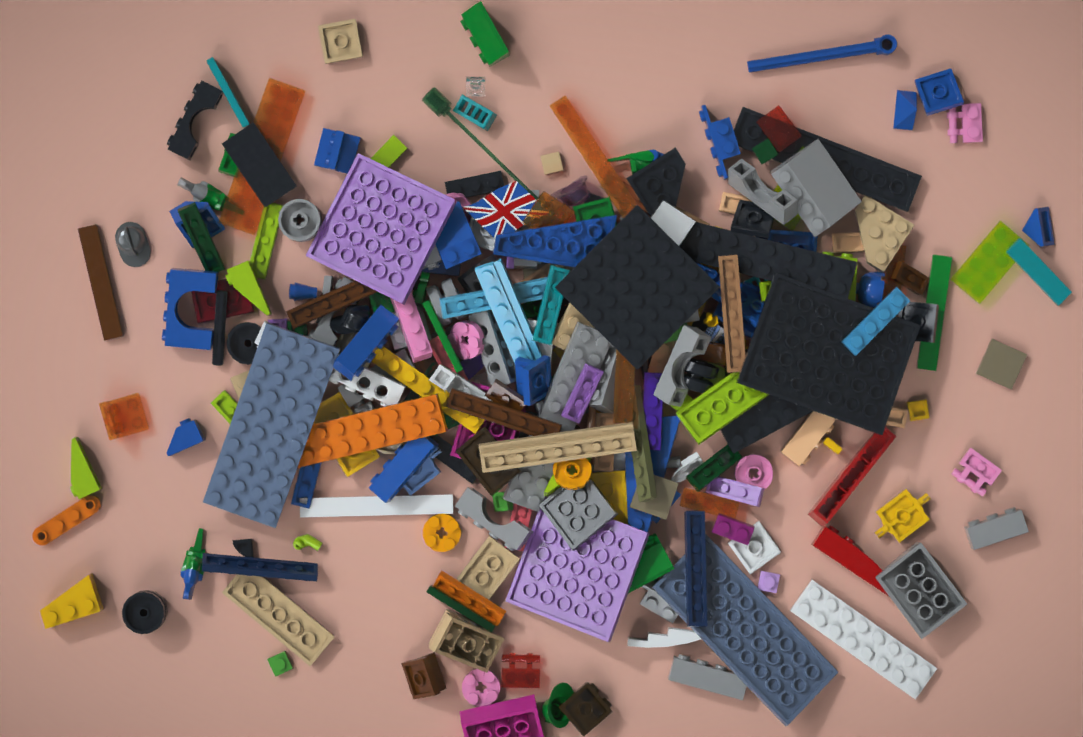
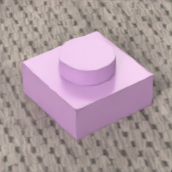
M760 571L757 588L761 591L777 593L780 574Z

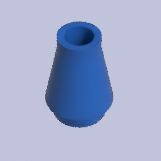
M296 282L295 284H290L289 299L300 301L317 298V287Z

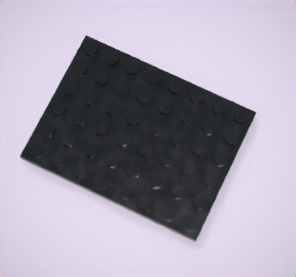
M774 273L736 383L883 435L921 325L895 316L854 356L841 341L874 308L850 299H842L839 295Z

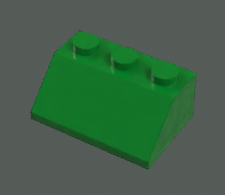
M481 1L461 14L463 19L460 22L465 31L469 29L472 34L470 40L474 47H479L481 51L479 56L483 64L488 63L490 67L510 56L505 43Z
M656 533L648 537L628 593L674 570Z

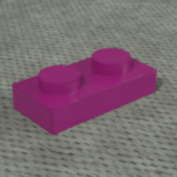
M718 513L712 533L748 545L755 526Z

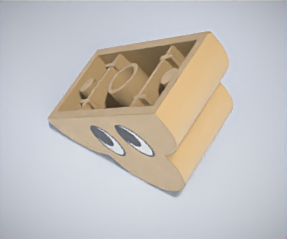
M446 609L428 644L429 649L435 653L487 673L504 638L493 631L491 633L472 620Z

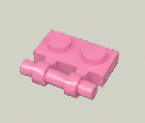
M981 103L961 105V112H956V107L948 109L949 130L947 131L948 136H950V143H958L957 136L962 135L963 143L983 142ZM957 118L962 119V129H957Z
M969 448L959 464L965 467L964 470L961 472L955 468L951 474L957 478L956 480L959 483L963 482L970 487L973 493L977 492L983 496L987 490L981 487L982 484L986 482L991 486L1002 470L975 450ZM970 472L979 477L976 482L968 477Z

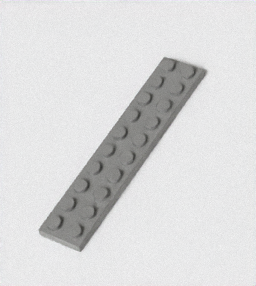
M577 322L537 415L538 417L562 424L560 432L572 431L577 424L562 417L561 414L585 363L600 369L611 343L596 328ZM554 463L520 467L519 469L522 472L508 483L502 498L539 512V504L544 501V491L553 475Z

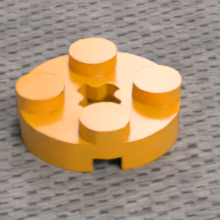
M587 458L555 462L553 464V476L556 483L562 488L568 490L582 489L591 478L592 467ZM575 466V470H578V472L570 475L567 469Z
M436 514L430 517L423 527V538L426 545L437 552H446L453 549L461 537V528L458 522L448 514ZM441 527L447 532V535H444L443 538H439V534H436V531L440 530Z

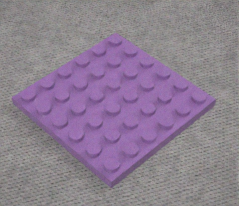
M358 153L306 256L405 305L457 201Z
M540 508L531 529L533 533L527 540L506 602L610 642L650 533L612 519L573 551Z

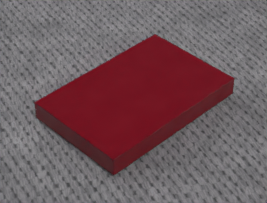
M227 279L218 280L217 291L225 290L228 292L226 318L254 312L253 303L236 290L233 285H229ZM191 291L197 323L214 321L216 292Z

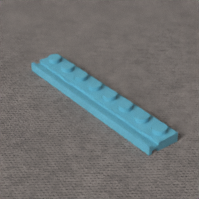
M502 259L475 267L476 275L514 363L518 357L535 361L543 355L538 343L532 341L533 331Z

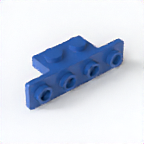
M706 105L701 106V111H699L700 119L707 126V129L704 131L707 140H711L713 145L710 148L713 159L717 158L719 164L716 166L718 176L726 180L728 176L723 160L740 155V149L730 117L711 123Z

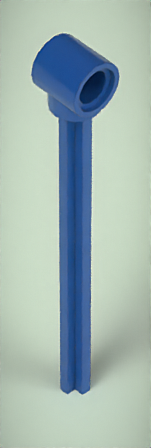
M883 35L882 37L874 38L872 42L747 61V66L750 73L870 53L889 55L896 49L897 41L892 35ZM882 41H890L892 44L891 49L885 50L882 47Z

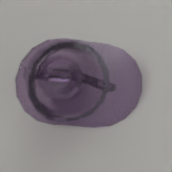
M587 175L579 177L571 184L552 193L547 200L561 199L568 206L582 204L591 196L585 183Z

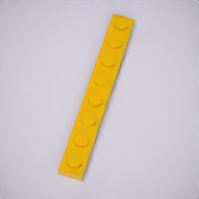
M385 347L381 350L378 348L375 351L376 356L372 360L374 364L421 397L438 393L443 412L474 434L477 433L484 423V419L446 407L450 395L448 391H444L429 381L427 376Z

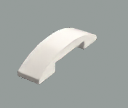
M439 364L429 381L449 393L452 388L490 400L484 396L485 392L441 364Z

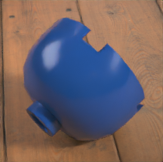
M869 272L861 277L859 283L856 282V294H858L859 303L875 308L877 303L882 301L885 281H882L881 277H885V273Z

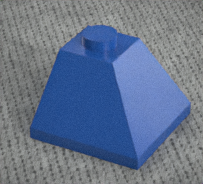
M185 201L169 212L176 226L191 247L194 248L177 210L193 203V201ZM196 202L211 237L225 230L224 225L208 202Z

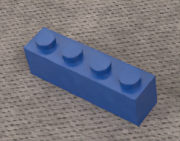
M380 305L336 358L333 368L350 381L355 376L359 377L365 369L363 366L366 362L370 364L375 358V351L378 348L381 350L388 341L386 340L388 335L393 336L399 328L397 326L399 318Z
M430 436L408 441L405 445L402 444L395 451L396 456L392 460L389 459L383 465L384 470L381 474L377 473L370 482L372 484L369 486V489L384 503L391 502L439 444Z

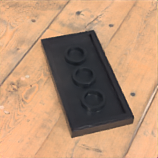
M254 122L222 143L264 207H267L297 187Z

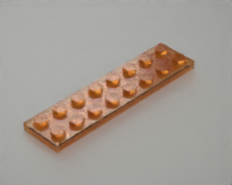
M269 78L254 119V124L281 162L305 90ZM238 168L218 223L255 235L265 207Z

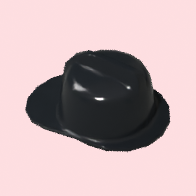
M350 305L346 308L343 315L333 318L329 326L333 331L340 334L359 332L370 318V308L368 305Z

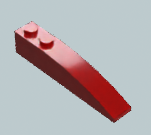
M886 427L883 435L873 433L807 515L821 526L828 524L897 436Z
M831 525L828 528L823 526L811 545L888 596L875 578L883 570L865 553L854 546V540L848 536L842 538L838 535L839 530Z

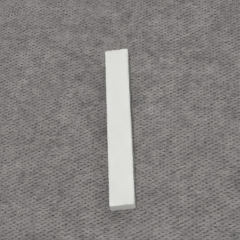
M453 494L395 496L388 503H384L378 496L312 498L310 509L300 507V517L453 514ZM300 498V503L307 504L308 498Z

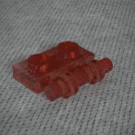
M515 653L502 654V662H509V668H502L501 688H540V668H532V663H540V655H533V653H527V655H515ZM515 662H527V668H515Z

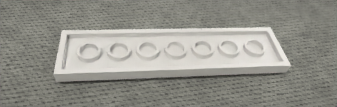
M814 580L809 582L790 609L792 613L915 700L938 669Z

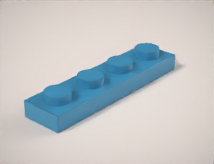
M895 287L841 342L856 356L910 300L898 287Z

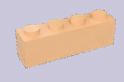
M815 411L809 413L780 452L798 466L801 464L805 465L811 458L809 454L813 448L817 450L822 444L821 438L824 434L828 435L835 427L833 423L836 419Z

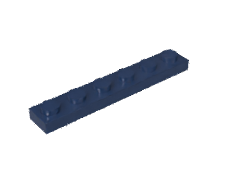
M685 511L687 627H707L705 511Z
M203 553L202 571L316 582L318 579V563Z

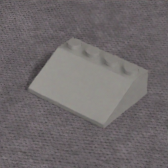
M819 139L770 171L780 188L798 199L797 212L814 237L831 227L862 202Z
M916 542L875 577L921 639L967 605L966 601L921 542Z

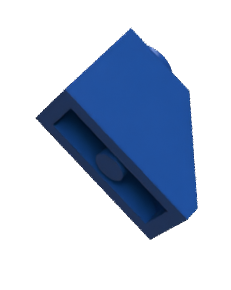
M188 418L180 422L181 426L176 428L167 450L168 456L205 441L197 420L191 421Z

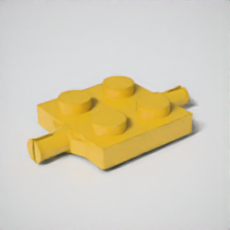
M907 489L903 490L876 511L883 526L874 533L880 539L889 532L900 543L930 520L925 514L922 505L931 500V498L925 493L917 500L912 497Z

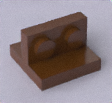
M435 652L401 663L413 700L440 694V691L447 689Z

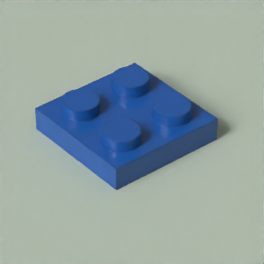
M951 68L915 79V85L927 116L964 105Z

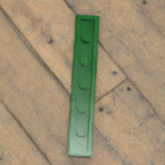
M932 255L926 303L939 305L935 343L920 342L917 369L936 371L952 257Z

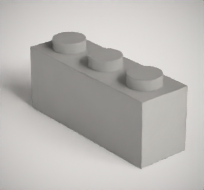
M1013 507L1004 510L1005 514L998 516L995 513L986 516L987 520L980 522L979 519L968 522L969 526L964 528L971 549L976 550L1029 532L1022 510H1016Z

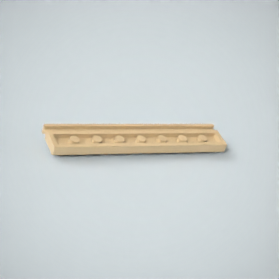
M633 422L479 444L483 473L637 451Z

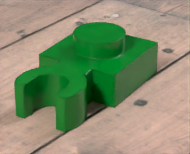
M422 272L418 289L414 288L413 298L416 306L423 307L422 303L425 300L430 273Z

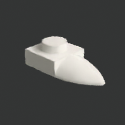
M697 452L681 461L682 466L674 473L671 481L681 482L686 480L688 474L703 464Z

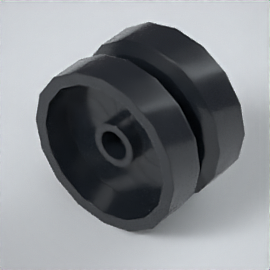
M239 323L228 334L226 342L228 352L239 363L249 365L253 362L258 346L254 342L261 329L256 323ZM245 340H251L252 344L250 347L244 345Z
M691 358L684 370V381L687 388L700 393L706 392L714 384L705 378H717L719 368L708 362Z
M150 590L139 591L130 596L122 609L123 621L127 628L138 634H148L161 627L168 613L167 604L163 597L157 592ZM142 609L147 610L146 616L143 615Z

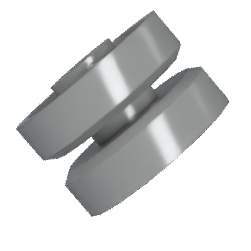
M291 200L279 212V228L285 236L293 241H310L316 236L322 224V216L318 208L308 200ZM300 217L304 218V222H301V225L297 222Z
M451 278L441 283L444 294H441L436 285L426 288L442 327L452 323V318H442L439 299L460 295L458 288H455ZM466 314V315H461V316H456L455 318H457V319L459 320V319H462V318L466 317L467 314Z

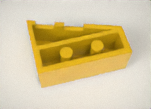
M91 573L40 610L45 629L104 610L93 574Z

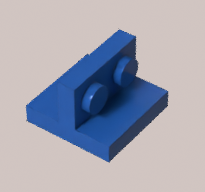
M323 128L314 166L348 174L356 158L361 137L338 130L334 131Z
M543 355L536 361L522 357L515 359L517 393L524 396V405L531 406L545 397L552 382L550 356Z

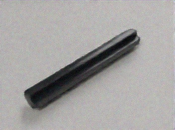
M218 290L216 292L212 364L216 366L223 365L228 295V292L225 290Z

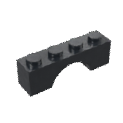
M202 80L200 84L197 83L192 92L194 96L191 101L188 100L184 107L186 112L183 118L180 117L176 123L175 128H177L175 135L169 137L167 142L169 151L188 160H191L199 144L192 134L194 118L204 110L216 109L224 94L222 90Z

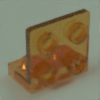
M543 191L522 222L531 229L564 224L570 220L575 211L565 202L562 203Z
M139 393L99 403L109 440H115L149 429Z

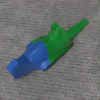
M653 149L607 159V163L630 160L631 172L634 174L664 154Z
M201 528L198 530L194 547H190L186 551V557L181 568V577L184 578L185 583L183 599L192 600L195 585L198 581H202L203 578L202 555L205 553V549H202L203 529Z

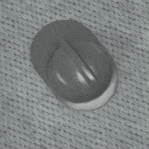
M126 222L120 225L116 231L115 240L123 262L131 267H140L146 264L150 257V246L143 228L134 222Z

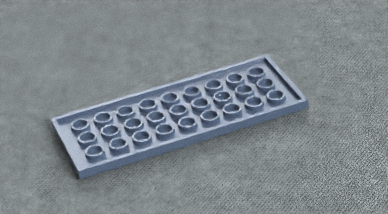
M266 323L203 503L276 528L340 348L277 325Z
M705 534L708 626L691 627V629L785 726H788L834 678L838 671ZM684 554L673 565L674 570L664 574L652 588L687 623Z

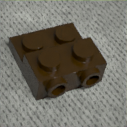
M585 682L558 707L583 737L613 712L610 709L612 706L605 697L602 699L598 694L599 689L593 683L589 684V682Z

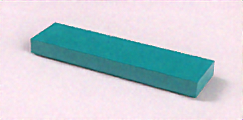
M211 57L206 62L239 122L245 128L250 125V122L216 60Z
M1018 238L1006 251L1056 305L1059 306L1072 293L1022 239Z
M553 265L550 266L532 341L552 345L564 297L555 287L565 278L570 270Z

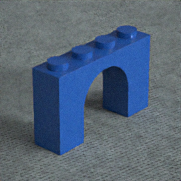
M172 268L170 272H167L166 284H169V291L165 292V303H168L163 315L166 329H163L162 341H165V346L211 350L213 348L214 329L187 325L179 316L178 302L183 294L190 291L215 293L218 287L219 272Z

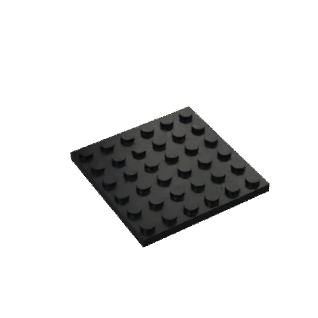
M636 205L555 288L638 370L720 286Z

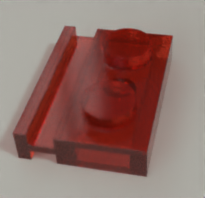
M779 105L756 122L778 153L801 137L799 131Z

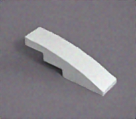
M668 627L667 634L648 632L647 639L628 637L627 646L645 648L669 647L687 644L701 638L693 630Z

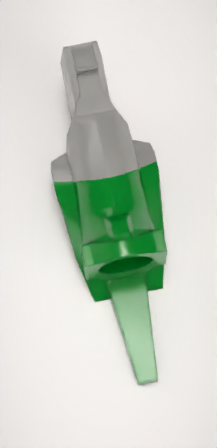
M182 177L180 178L177 186L191 192L193 201L208 202L214 210L223 211L227 209L240 215L244 214L243 210L228 201V196L211 184L204 181L200 184H194Z

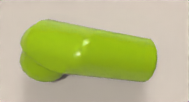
M305 534L294 540L293 547L296 550H301L304 547L311 546L318 551L323 543L313 536Z

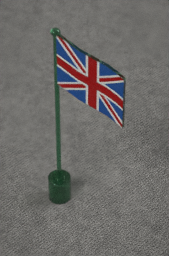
M436 87L432 88L424 96L422 101L438 117L448 115L515 180L513 183L496 189L478 202L462 207L494 239L498 234L515 232L532 220L547 214L549 216L554 215V210L546 206L450 113L452 103Z

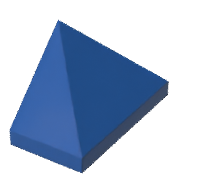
M897 90L893 129L913 130L917 111L916 92Z
M1049 207L1034 209L1022 229L1040 247L1055 245Z

